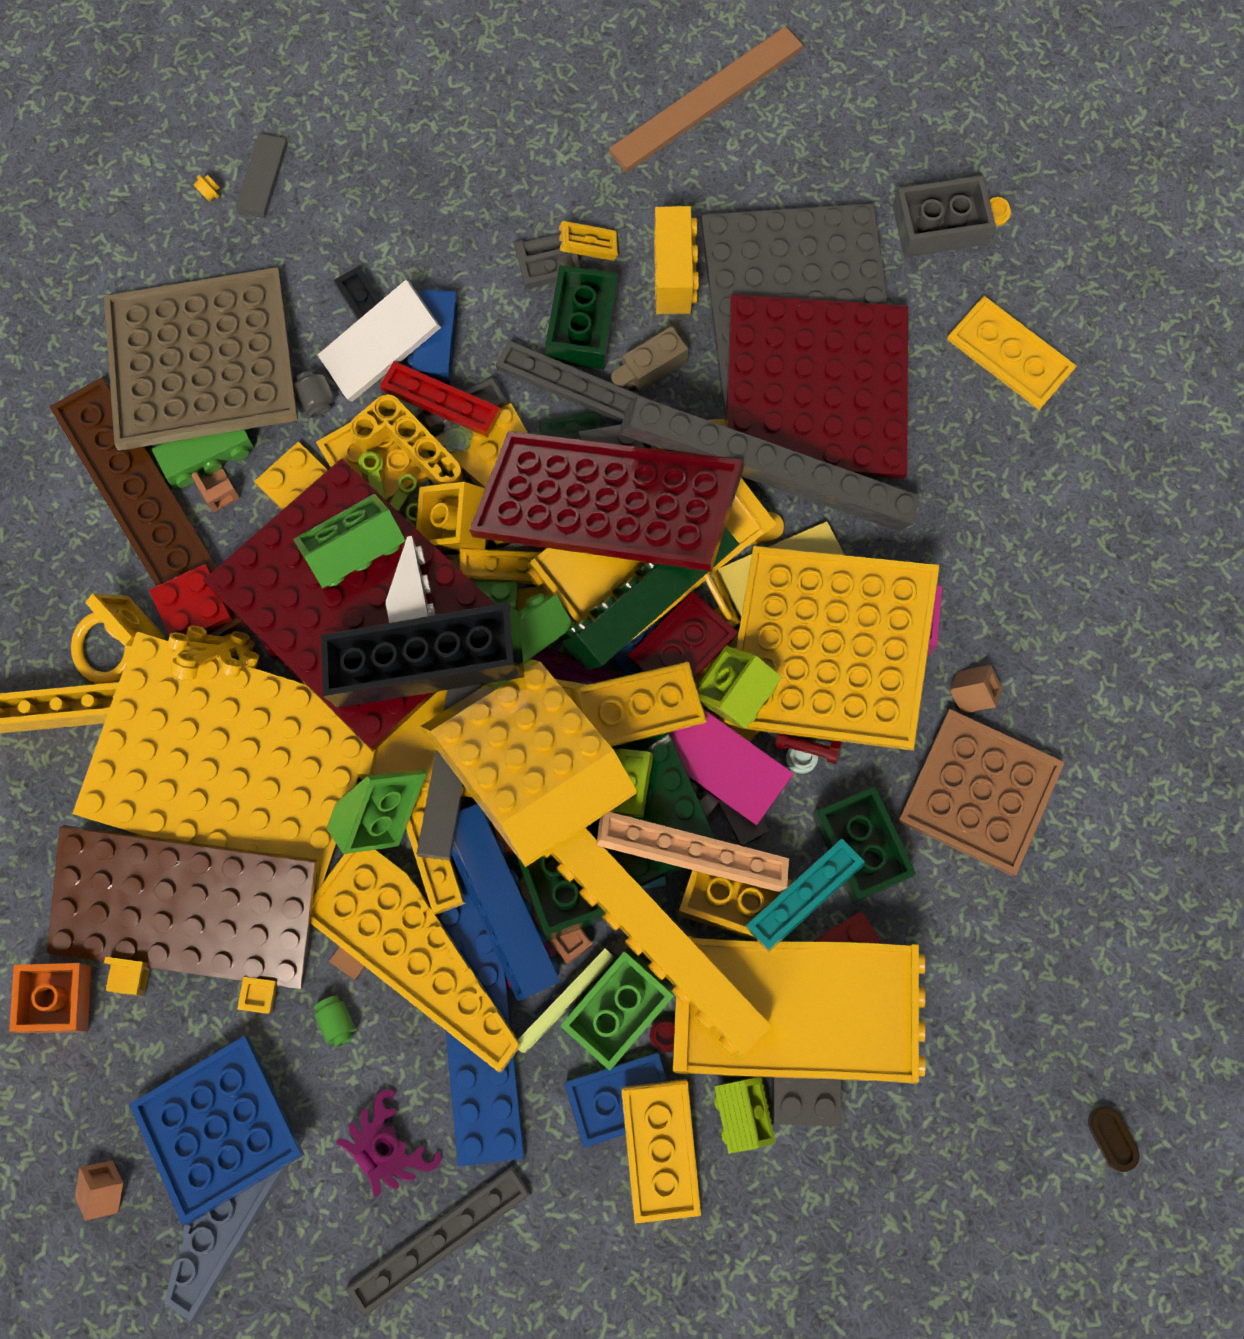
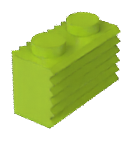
M761 1077L714 1086L716 1094L714 1103L720 1113L723 1127L721 1136L727 1146L728 1154L758 1149L776 1143L775 1133L772 1131V1119L769 1117V1106L766 1104V1092L763 1090L764 1085L762 1084L763 1079Z

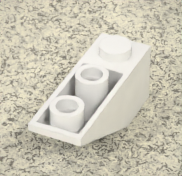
M408 536L386 599L389 623L436 615L433 603H427L426 594L431 593L428 575H422L420 565L425 564L422 546L416 547L412 536Z

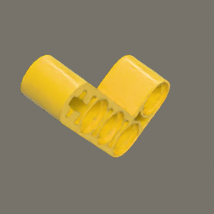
M387 394L378 397L351 421L352 435L356 444L361 449L372 450L390 437L435 485L464 482L461 467L457 460L395 396ZM393 409L396 411L393 415L388 417L382 415L386 410ZM363 429H373L367 436L359 435ZM407 430L416 431L411 437L406 438L402 436ZM426 451L436 452L431 458L421 457ZM441 466H443L444 471H445L448 475L451 476V475L454 474V476L451 477V478H450L449 476H447V475L443 477V473H442V470H441Z

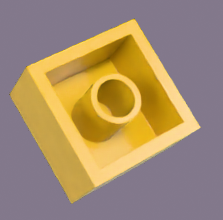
M467 482L419 487L416 529L442 554L460 552V548L485 549L486 539L472 537L469 531L485 488Z

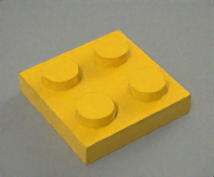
M298 441L254 482L283 510L328 470Z

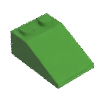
M425 770L367 776L340 799L333 808L326 829L341 852L349 854L399 846L427 774Z

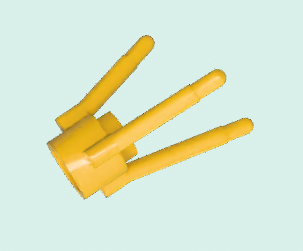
M716 571L712 574L715 583L709 573H707L703 577L719 606L714 611L732 628L736 627L741 621L731 604L719 573Z

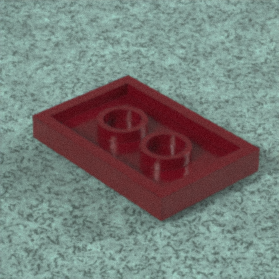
M692 591L628 655V659L642 672L689 662L695 679L722 652L724 647L728 646L736 638L738 632Z

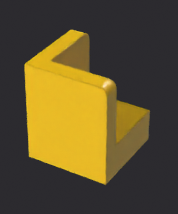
M105 957L104 964L110 965L106 991L144 997L150 971L148 963Z

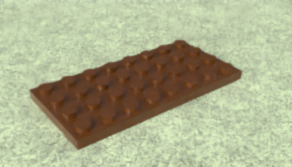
M63 825L59 827L47 953L104 961L105 957L148 963V968L243 981V977L276 981V986L301 989L305 977L318 860Z

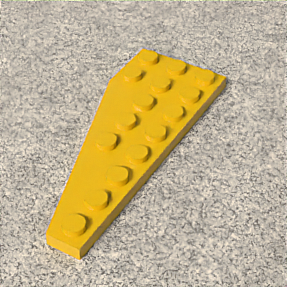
M378 850L344 854L314 894L311 924L496 1071L502 1072L521 1047V1044L436 914H433L431 906L411 876Z

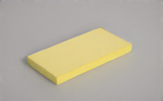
M827 521L767 547L844 555ZM752 554L723 566L717 571L740 619L742 617Z

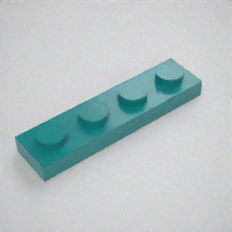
M841 839L746 925V929L770 952L865 865V861Z

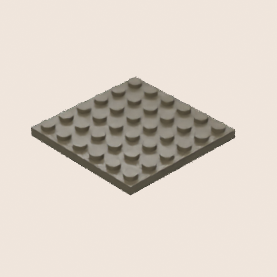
M278 267L104 296L114 445L118 451L298 421L282 281Z

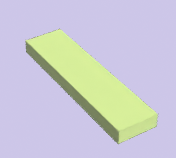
M606 949L590 963L518 1039L521 1044L518 1050L521 1053H526L613 962V956Z

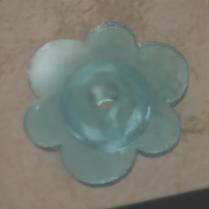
M454 424L453 427L446 426L443 429L444 434L438 438V442L449 453H455L457 450L464 452L469 449V440L472 439L473 434L467 428Z

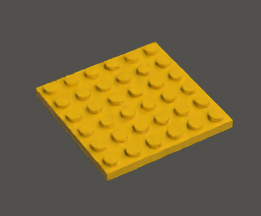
M753 546L736 649L758 656L782 678L778 682L773 695L767 698L760 708L755 721L749 724L746 729L914 751L940 571L939 565ZM724 719V724L728 727L744 729Z

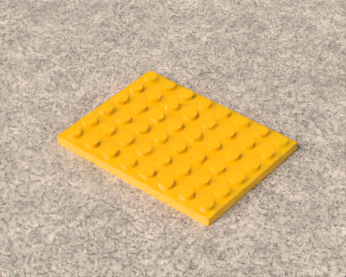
M137 631L72 814L142 836L318 860L315 889L318 890L325 881L337 845L326 828L335 804L357 785L359 779L357 770L364 743L305 684L242 665L239 676H227L220 671L219 657L200 665L195 679L182 680L170 673L173 659L177 657L178 653L185 652L194 655L201 651L195 649L176 651L167 646L168 641Z

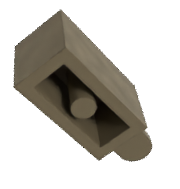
M671 326L622 356V366L612 372L611 383L626 390L634 387L639 393L685 365L688 359V348Z

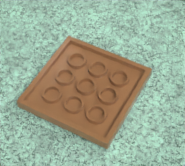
M949 709L897 822L1014 877L1018 873L1065 762Z

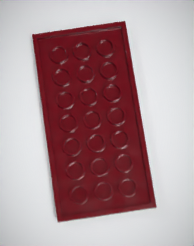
M508 431L469 531L472 537L712 572L744 469L743 460Z

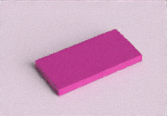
M703 709L706 723L669 732L689 778L757 826L794 776V773Z

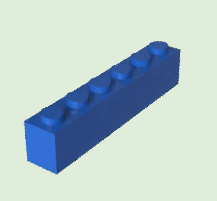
M475 804L459 812L452 857L517 1001H520L560 982L558 978L560 971L555 959L548 956L544 947L546 945L545 936L539 927H535L533 923L530 903L525 897L522 898L517 888L519 885L518 877L515 871L507 866L504 859V846L498 838L495 839L491 831L492 822L480 806Z

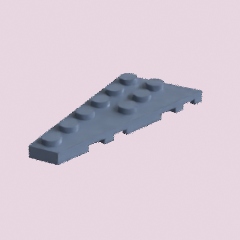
M294 1131L301 1146L305 1137ZM289 1165L184 1226L182 1233L184 1239L179 1258L175 1260L164 1300L165 1305L190 1322L197 1320Z

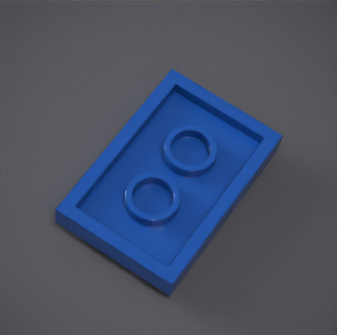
M659 1053L615 1066L610 1071L605 1069L564 1083L583 1148L625 1135L621 1087L667 1082Z

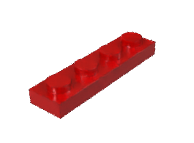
M393 361L380 384L381 391L485 437L489 436L501 414L500 407Z

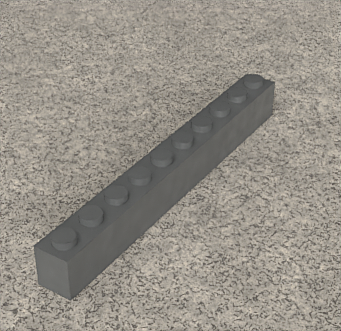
M637 396L627 405L619 433L621 435L667 451L743 460L744 469L741 477L890 529L901 530L914 524L920 499L919 495L641 396Z

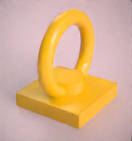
M92 593L85 603L93 612L85 616L76 626L71 640V655L77 670L89 681L98 684L114 683L121 678L137 631L163 640L166 639V636L129 596ZM98 623H104L106 631L124 645L122 660L117 667L108 672H100L92 668L84 655L83 646L86 634Z

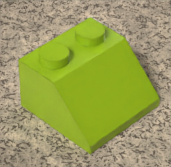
M725 646L698 684L697 691L702 705L728 722L746 729L749 724L755 721L760 708L767 698L773 695L782 677L758 656Z

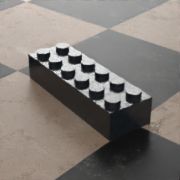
M509 602L321 635L323 697L337 708L525 677L520 616Z

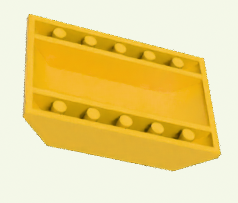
M532 659L524 663L525 677L488 683L420 726L525 867L637 794L635 786L613 748L540 661Z

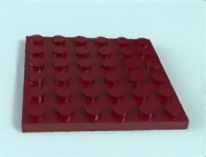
M731 294L726 427L866 477L905 479L907 476L908 306Z

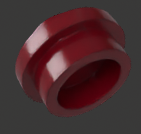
M661 1019L651 1027L649 1034L650 1042L658 1051L671 1052L674 1050L675 1022L670 1019Z

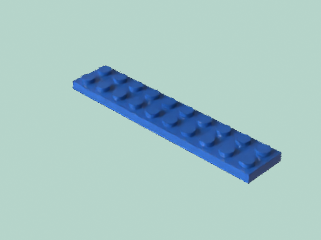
M451 856L466 904L436 916L512 1030L506 974ZM446 1031L458 1167L524 1159L525 1148L515 1055L502 1072H498Z

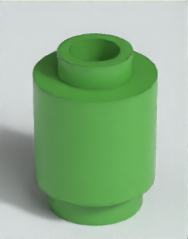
M335 995L320 1001L314 1006L316 1011L314 1017L327 1045L334 1043L335 1047H340L353 1040L352 1034L357 1029L344 1001H340L339 997Z

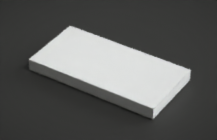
M405 280L322 350L318 357L346 399L353 402L388 372L393 361L400 363L437 332L441 326L412 284Z

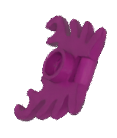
M389 1089L380 1091L375 1096L371 1124L368 1122V1110L363 1109L361 1111L359 1120L361 1133L353 1122L348 1124L349 1134L354 1144L342 1138L337 1139L336 1142L340 1148L353 1157L365 1173L375 1197H379L381 1194L379 1179L388 1187L397 1190L399 1183L392 1176L403 1181H413L416 1177L414 1173L404 1171L403 1168L431 1172L441 1162V1154L439 1152L433 1155L432 1162H425L422 1159L423 1146L418 1147L412 1155L407 1156L405 1154L407 1145L397 1139L395 1128L384 1125V1120L396 1114V1109H386L382 1104L383 1099H392L395 1096V1092Z

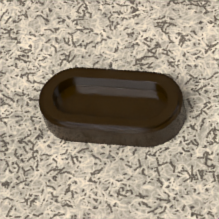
M1098 1107L1094 1109L1089 1115L1088 1127L1105 1161L1116 1171H1131L1137 1166L1140 1154L1121 1115L1111 1107Z

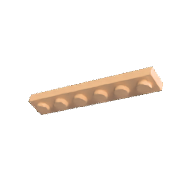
M608 812L600 818L597 846L781 893L787 888L789 858Z

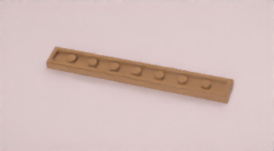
M786 26L611 146L609 154L628 173L796 56L803 49L802 43Z

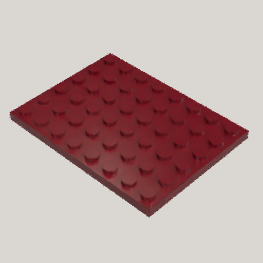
M341 458L203 581L373 752L437 692L337 708L323 697L321 635L389 623L386 599L405 542L400 544V548L394 553L381 555L372 560L373 562L369 567L360 571L354 570L347 574L341 583L322 588L293 539L367 497L376 494L390 510L405 540L408 536H412L416 547L422 546L425 564L420 565L422 575H428L431 593L426 594L427 603H433L436 615L496 604Z

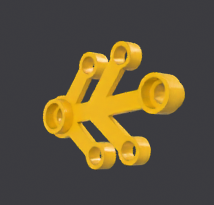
M189 626L186 635L171 633L167 646L173 650L190 651L195 649L201 651L194 655L185 652L178 653L177 657L172 661L170 673L176 678L182 680L195 679L199 666L214 660L216 657H219L220 671L227 676H239L242 665L252 668L257 667L259 655L252 652L255 643L244 632L234 631L225 636L206 634L207 631L202 627ZM232 656L239 657V660L232 658Z

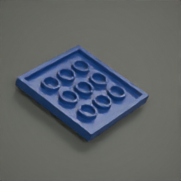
M247 1036L241 1037L129 1104L182 1225L192 1223L305 1155L252 1042Z

